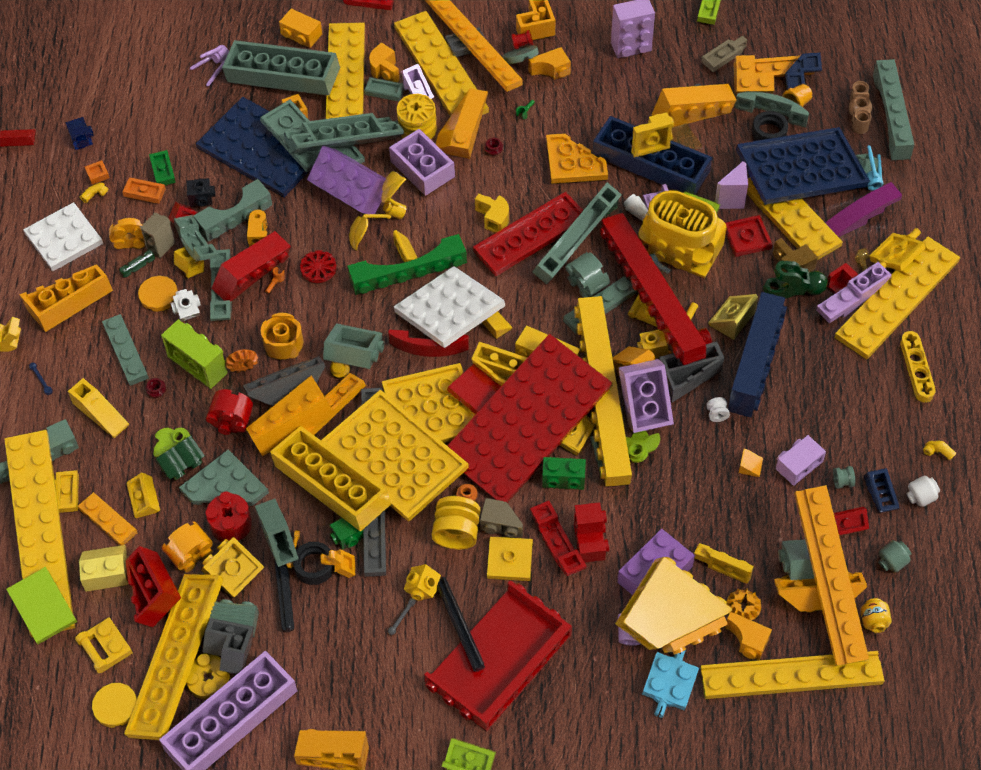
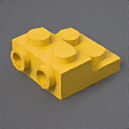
M667 112L650 116L648 124L633 127L631 152L634 158L670 148V141L673 139L672 128L674 127V121Z
M233 537L230 541L225 539L217 547L219 552L215 556L210 554L202 562L204 567L201 571L205 575H220L224 579L221 588L234 599L264 566Z

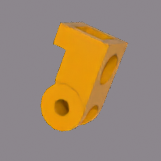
M254 210L249 215L247 231L249 247L268 236L267 231H265L268 226L266 214L262 210Z

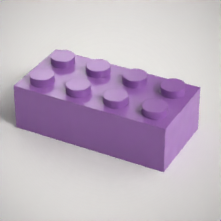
M322 146L307 178L311 183L365 214L376 213L381 203L382 186L386 179L342 152L326 146Z

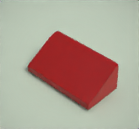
M36 130L0 131V147L34 145Z

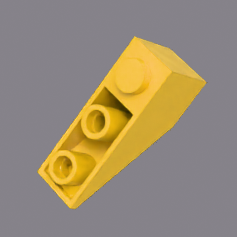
M84 378L68 390L73 405L113 438L129 426V423Z

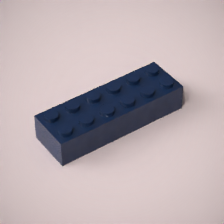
M612 116L608 118L593 141L592 154L598 158L601 156L606 162L659 184H666L667 187L676 191L688 192L693 195L697 194L710 173L711 156L670 141L669 149L634 158L631 151L633 127L636 126Z
M761 292L731 390L728 406L729 412L752 418L753 411H758L766 378H768L771 361H773L775 348L785 320L787 306H784V297Z

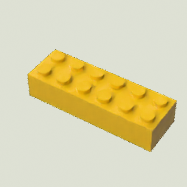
M302 426L298 427L270 451L276 468L360 532L391 505L388 491L385 487Z

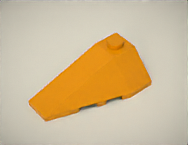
M470 88L445 123L436 140V145L445 154L470 159L488 91Z

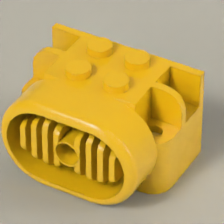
M669 190L657 194L650 201L648 212L643 219V225L638 232V238L651 257L705 279L724 245L727 227L725 222L717 217L714 208L707 202L679 191Z

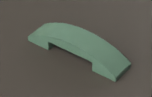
M764 92L737 93L735 108L751 113L754 108L775 111L789 117L788 123L805 128L807 126L809 112L787 98Z
M192 215L174 218L178 235L192 258L201 261L219 257V253L213 244L208 245L200 234L199 224Z
M230 249L217 250L219 257L210 259L211 288L221 264L231 258ZM211 289L210 320H231L232 301H224Z

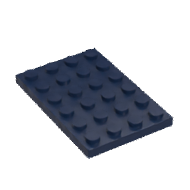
M242 97L196 143V147L253 181L258 179L264 187L285 198L308 172L301 167L260 121V118L270 111Z
M840 127L741 143L736 146V151L741 161L746 163L747 172L764 205L867 187L870 182Z

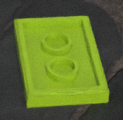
M46 567L6 589L37 644L44 642L77 622Z

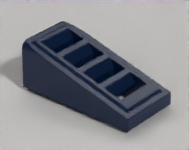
M887 468L867 472L863 476L878 513L900 508ZM881 478L882 482L875 483L876 479ZM884 486L885 489L877 490V487ZM885 493L888 494V497L880 498L879 496ZM891 501L892 504L883 506L882 502Z

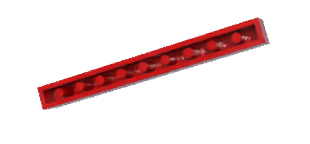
M620 213L602 219V228H600L602 239H606L610 252H614L617 263L622 265L625 276L630 278L633 289L638 291L641 302L646 304L650 317H654L658 330L664 333L666 343L672 346L676 359H680L684 366L706 358L705 341L624 214Z

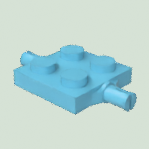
M685 651L681 652V654H675L674 657H669L659 652L655 655L642 695L653 698L658 703L654 713L655 716H658L661 709L659 717L663 718L667 706L676 707L681 710H685L699 668L683 661Z

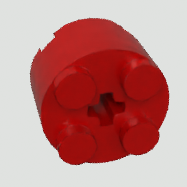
M228 389L215 392L206 421L218 428L219 433L229 435L230 432H245L252 412L253 402L249 397L240 392L238 395L231 394L232 390Z
M222 492L209 503L205 514L212 535L217 540L223 542L227 539L230 541L234 537L239 541L248 535L251 530L252 519L248 504L241 496L230 492Z

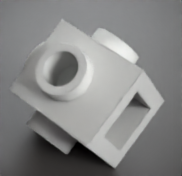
M187 289L176 292V295L173 296L174 302L170 304L174 314L178 313L180 321L200 316L198 306H201L198 295H193L192 290L187 291Z

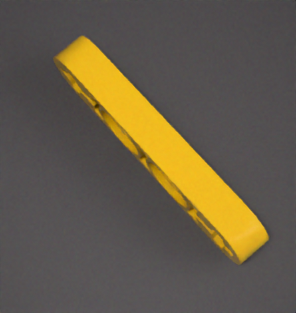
M907 331L903 334L900 345L915 396L919 401L927 403L934 397V382L920 336L916 332ZM917 355L921 360L913 361L910 356ZM923 372L926 377L918 378L915 373ZM924 384L925 391L929 393L928 395H926L925 392H922Z

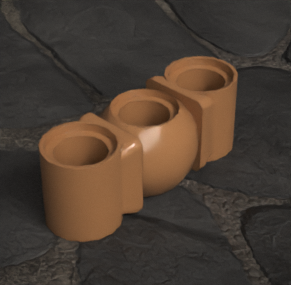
M864 81L855 82L850 95L849 112L852 115V130L857 134L866 133L871 121L872 103L869 100V85Z

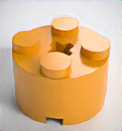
M276 313L272 315V318L263 322L261 336L267 355L270 358L276 359L296 358L304 342L299 321L291 314Z
M192 522L193 525L191 526L186 523L176 529L168 537L170 540L168 545L164 543L162 546V550L179 570H184L185 573L194 569L195 563L201 558L205 560L213 553L211 549L213 545L212 540L197 522Z

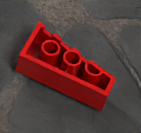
M276 231L272 232L222 263L211 289L224 301L230 300L231 302L279 263H284L289 257L288 253L291 246Z

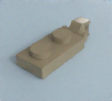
M744 36L735 41L728 39L702 56L701 62L712 72H715L743 52V49L747 47V39Z

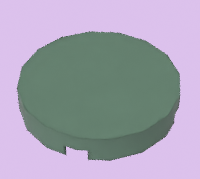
M532 45L521 47L517 50L514 49L505 53L503 59L508 64L523 62L526 58L531 59L537 56L539 53L538 47Z

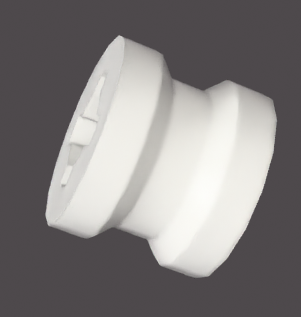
M717 397L707 402L706 406L710 411L709 418L711 421L721 422L729 418L730 412L726 408L727 401L725 398Z

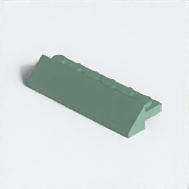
M373 113L302 122V129L284 131V139L290 147L289 154L321 150L322 146L336 148L393 140L401 136L404 130L397 121H392L390 117L376 118Z

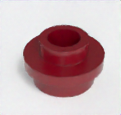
M493 137L487 140L484 149L489 155H498L503 151V144L498 138Z
M159 378L150 379L145 388L146 393L153 398L162 396L166 392L164 381Z

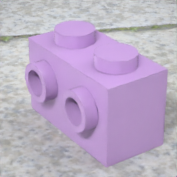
M807 435L802 440L798 439L789 451H783L777 457L776 470L794 486L823 463L826 451Z

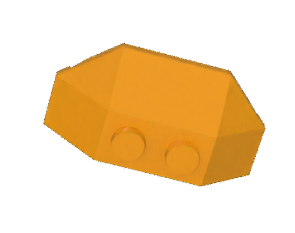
M848 572L855 599L867 588V583L862 573L855 572L853 574ZM789 575L774 579L778 594L800 612L822 610L815 579L790 580Z

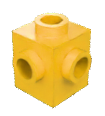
M426 564L414 566L406 578L407 582L404 590L411 594L413 599L418 601L433 598L441 575Z

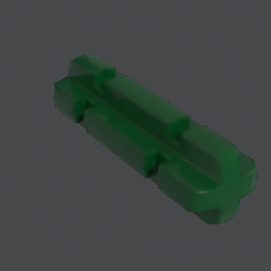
M147 250L143 253V256L139 255L128 262L127 266L123 265L119 268L120 274L126 278L131 275V272L134 273L147 265L146 262H152L155 260L153 252Z

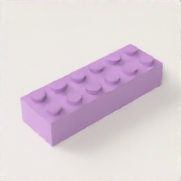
M264 651L159 739L165 752L182 770H206L297 692L295 681Z

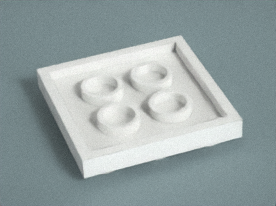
M74 202L23 229L25 235L52 272L103 244L101 237Z

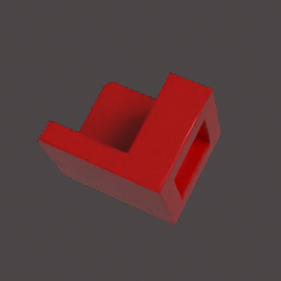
M175 201L168 219L174 223V218L193 216L198 212Z
M845 263L828 275L827 287L836 294L848 285V281L859 274Z

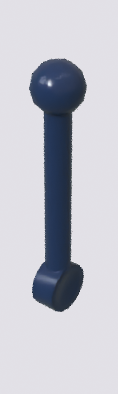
M34 362L30 363L29 368L34 371L43 385L45 394L51 395L53 390L50 386H47L37 370V364Z

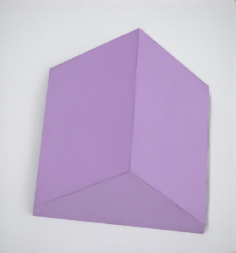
M745 162L740 163L718 182L715 203L720 204L719 209H744L748 188Z

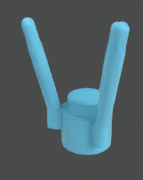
M868 145L867 149L872 171L866 174L870 180L867 187L870 191H874L884 184L881 155H877L879 160L876 171L871 146Z

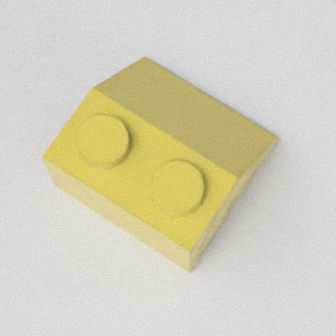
M126 545L82 552L79 560L80 581L86 592L129 585L125 562L127 559Z

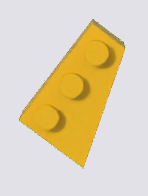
M479 342L473 354L472 363L502 386L527 357Z

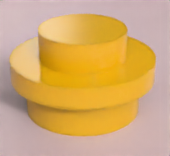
M332 361L330 370L335 377L342 378L349 373L350 365Z

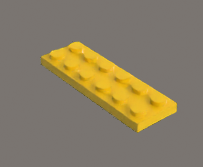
M748 178L747 195L797 249L806 244L819 260L842 246L843 241L802 198L764 205L751 178Z

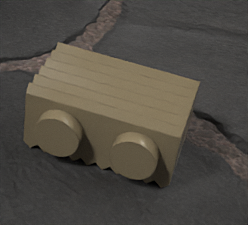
M153 213L151 218H148L146 223H143L141 231L147 250H151L156 257L161 258L175 244L174 233L171 230V222L166 216Z

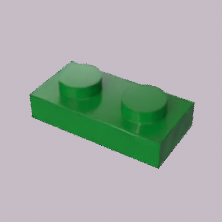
M168 151L149 154L156 183L164 185L176 183Z

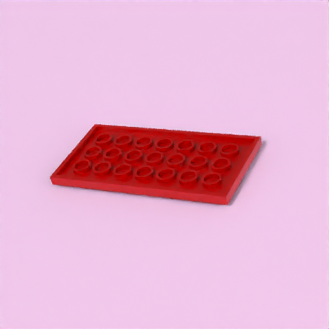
M549 333L447 446L468 463L469 468L463 473L468 479L494 500L508 503L543 464L544 457H549L613 386V383Z

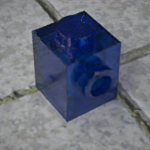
M84 117L65 122L75 150L93 145L91 137L94 134L91 126L86 125Z

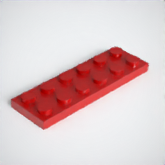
M564 192L473 246V252L495 276H498L561 238L583 212V209L567 192Z

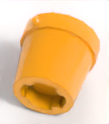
M800 84L786 90L782 97L803 107L812 99V91L809 86Z

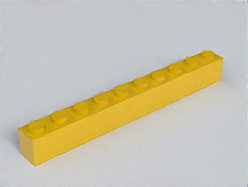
M602 296L578 298L577 306H574L575 318L579 319L577 334L581 335L582 340L579 341L580 352H584L585 357L582 359L613 383V386L593 407V411H591V422L596 425L594 441L599 444V448L596 449L597 460H602V467H599L600 478L604 479L605 487L628 485L631 483L632 472Z

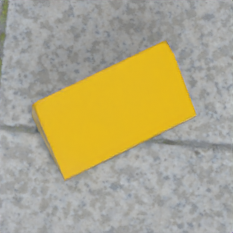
M397 230L393 231L394 244L403 262L417 259L418 257L409 239Z
M498 311L482 322L496 339L512 329V326Z
M141 472L126 482L135 518L160 511L153 479L150 475Z

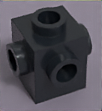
M209 178L186 180L187 197L190 207L213 205L212 197H216L215 186H211Z

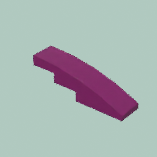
M890 182L858 199L825 223L840 237L866 225L868 219L883 213L885 207L901 200L902 194Z

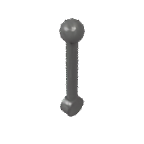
M412 597L394 625L388 628L389 635L396 633V628L409 609L416 603V600Z

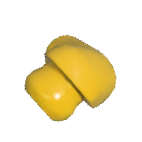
M100 182L88 187L80 196V199L87 203L97 192L104 196L108 192V188L104 183Z
M928 441L923 448V452L928 456L940 452L948 460H951L956 455V452L944 441Z

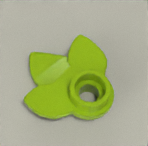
M163 428L155 434L159 442L154 447V457H159L189 437L190 433L185 428H176L175 430ZM178 435H183L181 440H177Z
M645 430L634 433L631 438L626 437L630 461L635 463L644 461L648 453L658 447L660 443L659 433L649 436Z

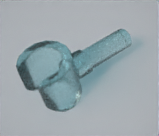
M650 254L656 266L669 274L671 270L658 262L656 255Z

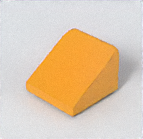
M744 449L739 473L760 477L763 458Z

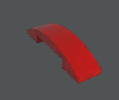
M391 329L388 331L389 344L414 355L443 357L469 350V335L461 336L444 348L433 339L409 338V331Z
M550 501L530 508L532 517L548 550L564 574L569 576L586 569L587 565L578 550L574 549L560 525L558 515Z

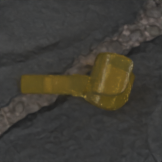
M866 248L858 250L855 256V260L860 262L863 271L868 269L865 260L869 258V252Z

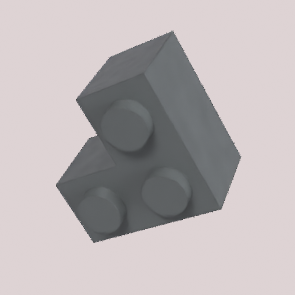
M210 618L205 630L203 652L221 656L220 671L238 674L244 669L252 645L254 627Z

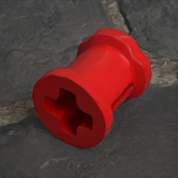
M530 30L517 35L512 34V41L516 50L525 45H533Z

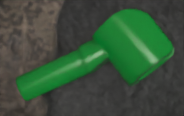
M531 100L526 106H519L516 109L517 116L523 113L522 119H527V112L535 101Z

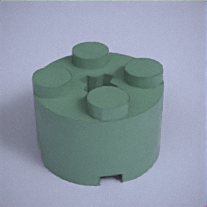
M591 252L584 253L565 267L570 275L567 277L568 281L573 287L578 286L583 298L591 297L610 284L607 272L602 273L601 268L603 265Z

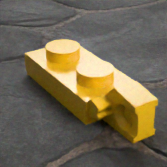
M698 544L694 552L695 559L707 563L708 568L743 583H749L754 566L746 561L735 559L724 552L716 551L707 545Z

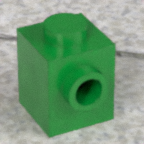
M343 518L330 524L331 534L329 536L335 545H340L342 550L347 547H354L359 540L364 538L363 530L360 532Z

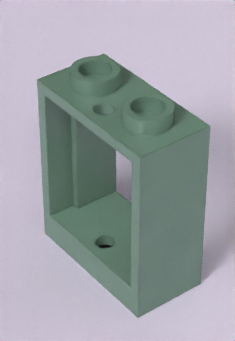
M336 323L324 341L323 359L370 369L373 363L377 362L379 353L383 352L385 342L382 341V333Z

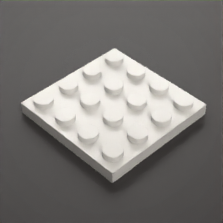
M453 266L395 305L394 311L445 348L505 307V301Z

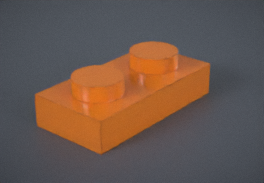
M129 177L123 189V196L159 204L166 188L164 184Z

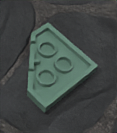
M229 450L179 487L180 491L193 505L210 503L222 492H230L241 496L248 506H253L269 493L268 489Z

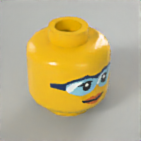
M869 599L861 607L863 626L867 630L881 633L892 623L889 605L881 599Z

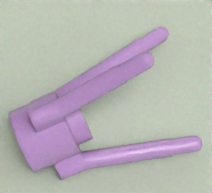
M219 45L217 48L201 54L200 58H206L191 66L190 70L201 66L211 59L215 63H221L206 83V86H210L222 70L229 50L224 45Z

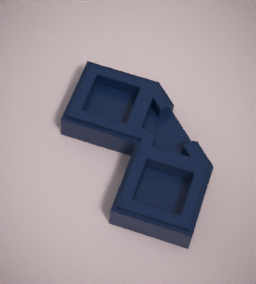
M821 52L804 53L785 73L786 90L800 84H805L804 73L822 71Z

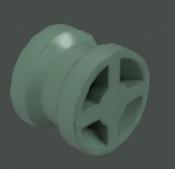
M847 466L845 469H840L839 467L833 469V479L837 489L843 486H855V473L852 466Z

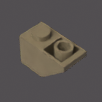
M486 498L480 519V529L488 534L498 533L504 534L509 538H522L523 524L508 503Z

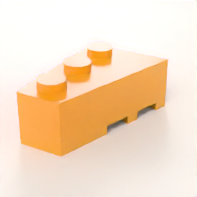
M300 730L294 754L296 764L333 770H365L369 750L366 731Z

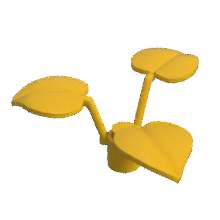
M392 171L382 186L381 202L384 203L383 211L386 214H364L362 217L358 216L353 222L349 232V241L354 250L358 251V245L367 230V218L390 219L392 216L402 219L404 217L406 206L391 199L406 180L397 172Z

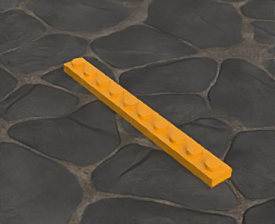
M425 0L506 92L523 85L522 78L450 0Z

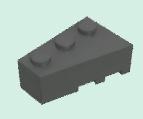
M717 342L706 344V358L684 366L680 359H676L674 353L659 357V360L665 365L671 403L722 371L724 356Z

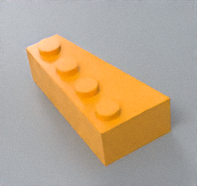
M729 84L664 88L660 93L652 116L667 112L673 118L674 127L731 113L736 98Z
M94 265L72 274L71 278H61L55 280L56 284L45 288L40 286L36 288L35 292L30 294L25 292L19 295L27 311L42 329L47 332L113 290L107 275L98 265Z
M311 375L246 429L259 452L264 456L298 427L302 426L309 430L335 414Z

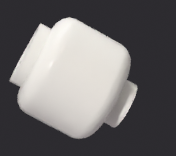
M921 476L909 483V492L906 494L912 504L917 503L918 506L924 507L938 499L940 489L933 477Z

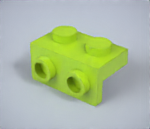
M451 738L442 767L447 768V770H491L496 751Z

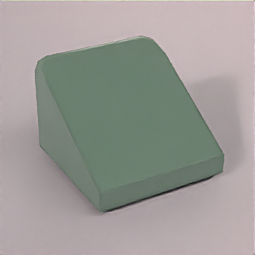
M868 153L856 155L865 173L867 174L872 171ZM873 156L877 171L879 159Z

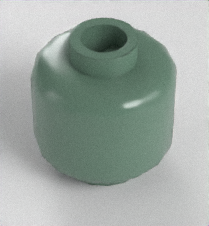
M892 540L879 550L880 560L878 563L885 571L891 570L897 573L909 564L912 553L902 541Z

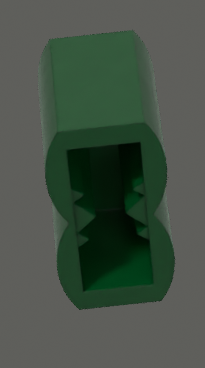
M189 436L157 457L155 461L168 480L173 478L176 481L185 475L184 470L191 466L194 469L202 464L203 461L201 459L205 455L192 436Z

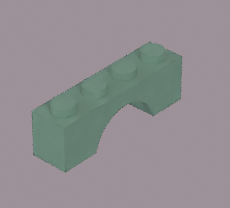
M258 179L242 188V199L233 208L217 210L209 206L193 215L199 224V232L208 242L235 228L240 223L249 220V215L252 211H264L272 206L270 192Z

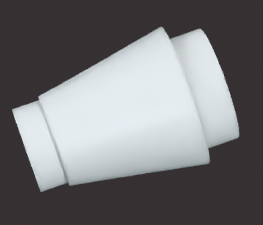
M633 194L623 204L626 207V211L643 221L648 209L639 196Z

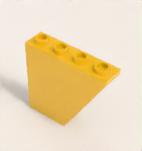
M661 557L654 560L615 624L647 649L653 650L659 649L730 613L732 608L726 605L727 602L723 598L713 595L709 587L695 581L691 573L678 568L674 560L669 557Z

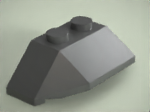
M318 356L312 360L295 364L256 379L251 383L243 385L248 396L274 406L311 375L317 383L325 368V364Z

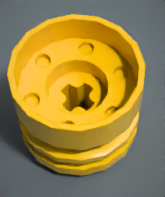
M417 93L407 95L398 102V123L404 130V133L401 135L402 139L420 129L431 140L437 131L436 108L433 100L426 95Z
M448 496L439 499L436 503V520L433 523L432 540L438 545L449 549L461 550L473 547L477 540V525L479 524L481 512L480 506L473 500L465 497Z

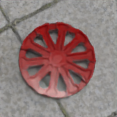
M311 251L301 259V274L309 282L323 283L330 280L336 273V260L327 251Z

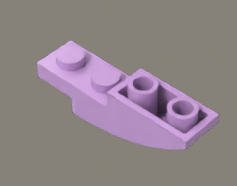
M877 262L848 281V285L819 304L816 311L828 323H831L840 316L844 318L877 292L891 278V274Z

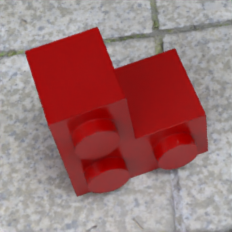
M600 502L574 505L573 526L577 550L585 563L604 561L606 552H609L608 539H604L603 533H606V511L601 510Z

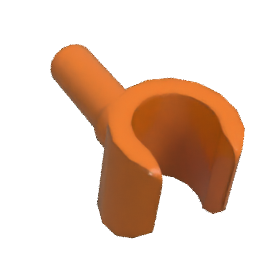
M278 267L273 269V279L265 290L266 293L269 294L277 282L284 281V270L278 274Z

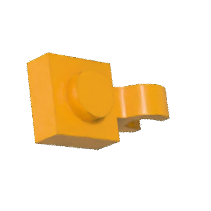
M341 549L337 551L330 550L329 556L321 554L322 564L334 565L335 572L348 578L355 576L354 555Z

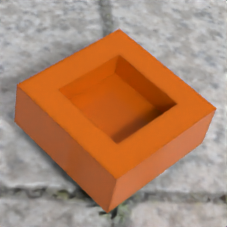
M102 160L85 166L91 184L110 178Z

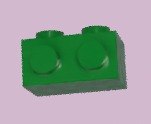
M544 457L542 488L584 490L586 459Z

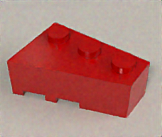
M139 546L125 560L128 582L132 586L134 595L131 597V602L135 604L136 609L134 621L154 627L181 599V596L158 552Z

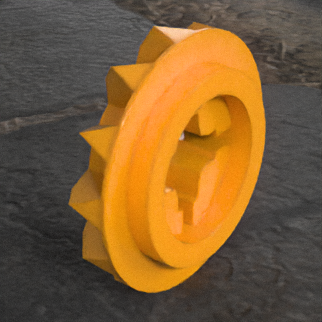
M747 588L745 590L737 589L735 592L730 593L727 598L726 605L732 608L731 612L752 621L760 614L761 599L756 596V592L752 593ZM746 599V603L750 606H746L743 612L739 603Z

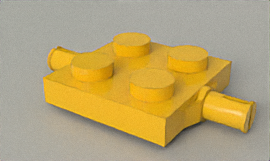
M914 228L908 235L892 233L869 255L870 261L873 263L879 262L884 268L888 267L902 272L926 248L923 241L916 240L921 231L918 228Z

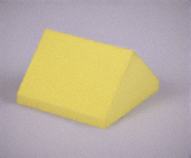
M757 294L730 296L708 324L734 340L755 314L758 301Z

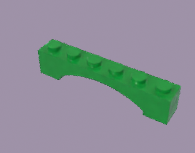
M457 234L442 238L441 243L435 249L422 257L408 262L393 265H374L367 263L365 260L348 265V275L355 295L364 294L371 290L403 283L434 272H441L453 266L459 267L467 263V252L460 235Z

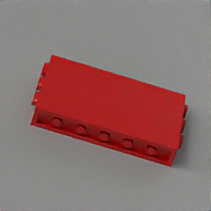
M511 580L507 583L508 591L470 631L485 668L478 672L473 670L460 642L432 674L429 672L424 674L425 686L429 691L434 694L437 692L448 706H455L460 710L459 713L463 718L468 721L471 719L486 732L572 634V626L563 620L556 610L547 608L540 598L531 596L521 584H515Z

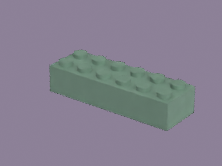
M234 40L222 69L227 82L330 95L340 70V65L336 53Z

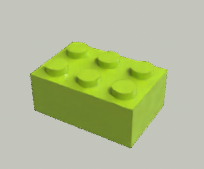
M178 319L161 335L168 358L210 389L227 374L223 350L218 345L211 344L203 334L196 333L190 324H184Z

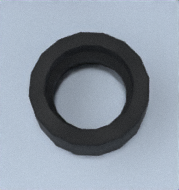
M765 111L755 117L752 125V137L755 141L787 136L788 121L782 114L775 111ZM764 124H773L779 127L781 131L776 134H768L760 130L759 127Z
M321 542L302 544L296 550L298 560L293 561L296 576L303 583L309 585H318L326 582L335 570L334 565H326L321 571L309 573L302 569L301 562L310 554H325L329 556L331 549Z

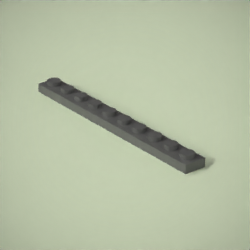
M382 388L361 389L362 405L379 390L382 391ZM385 510L364 528L365 577L387 576Z

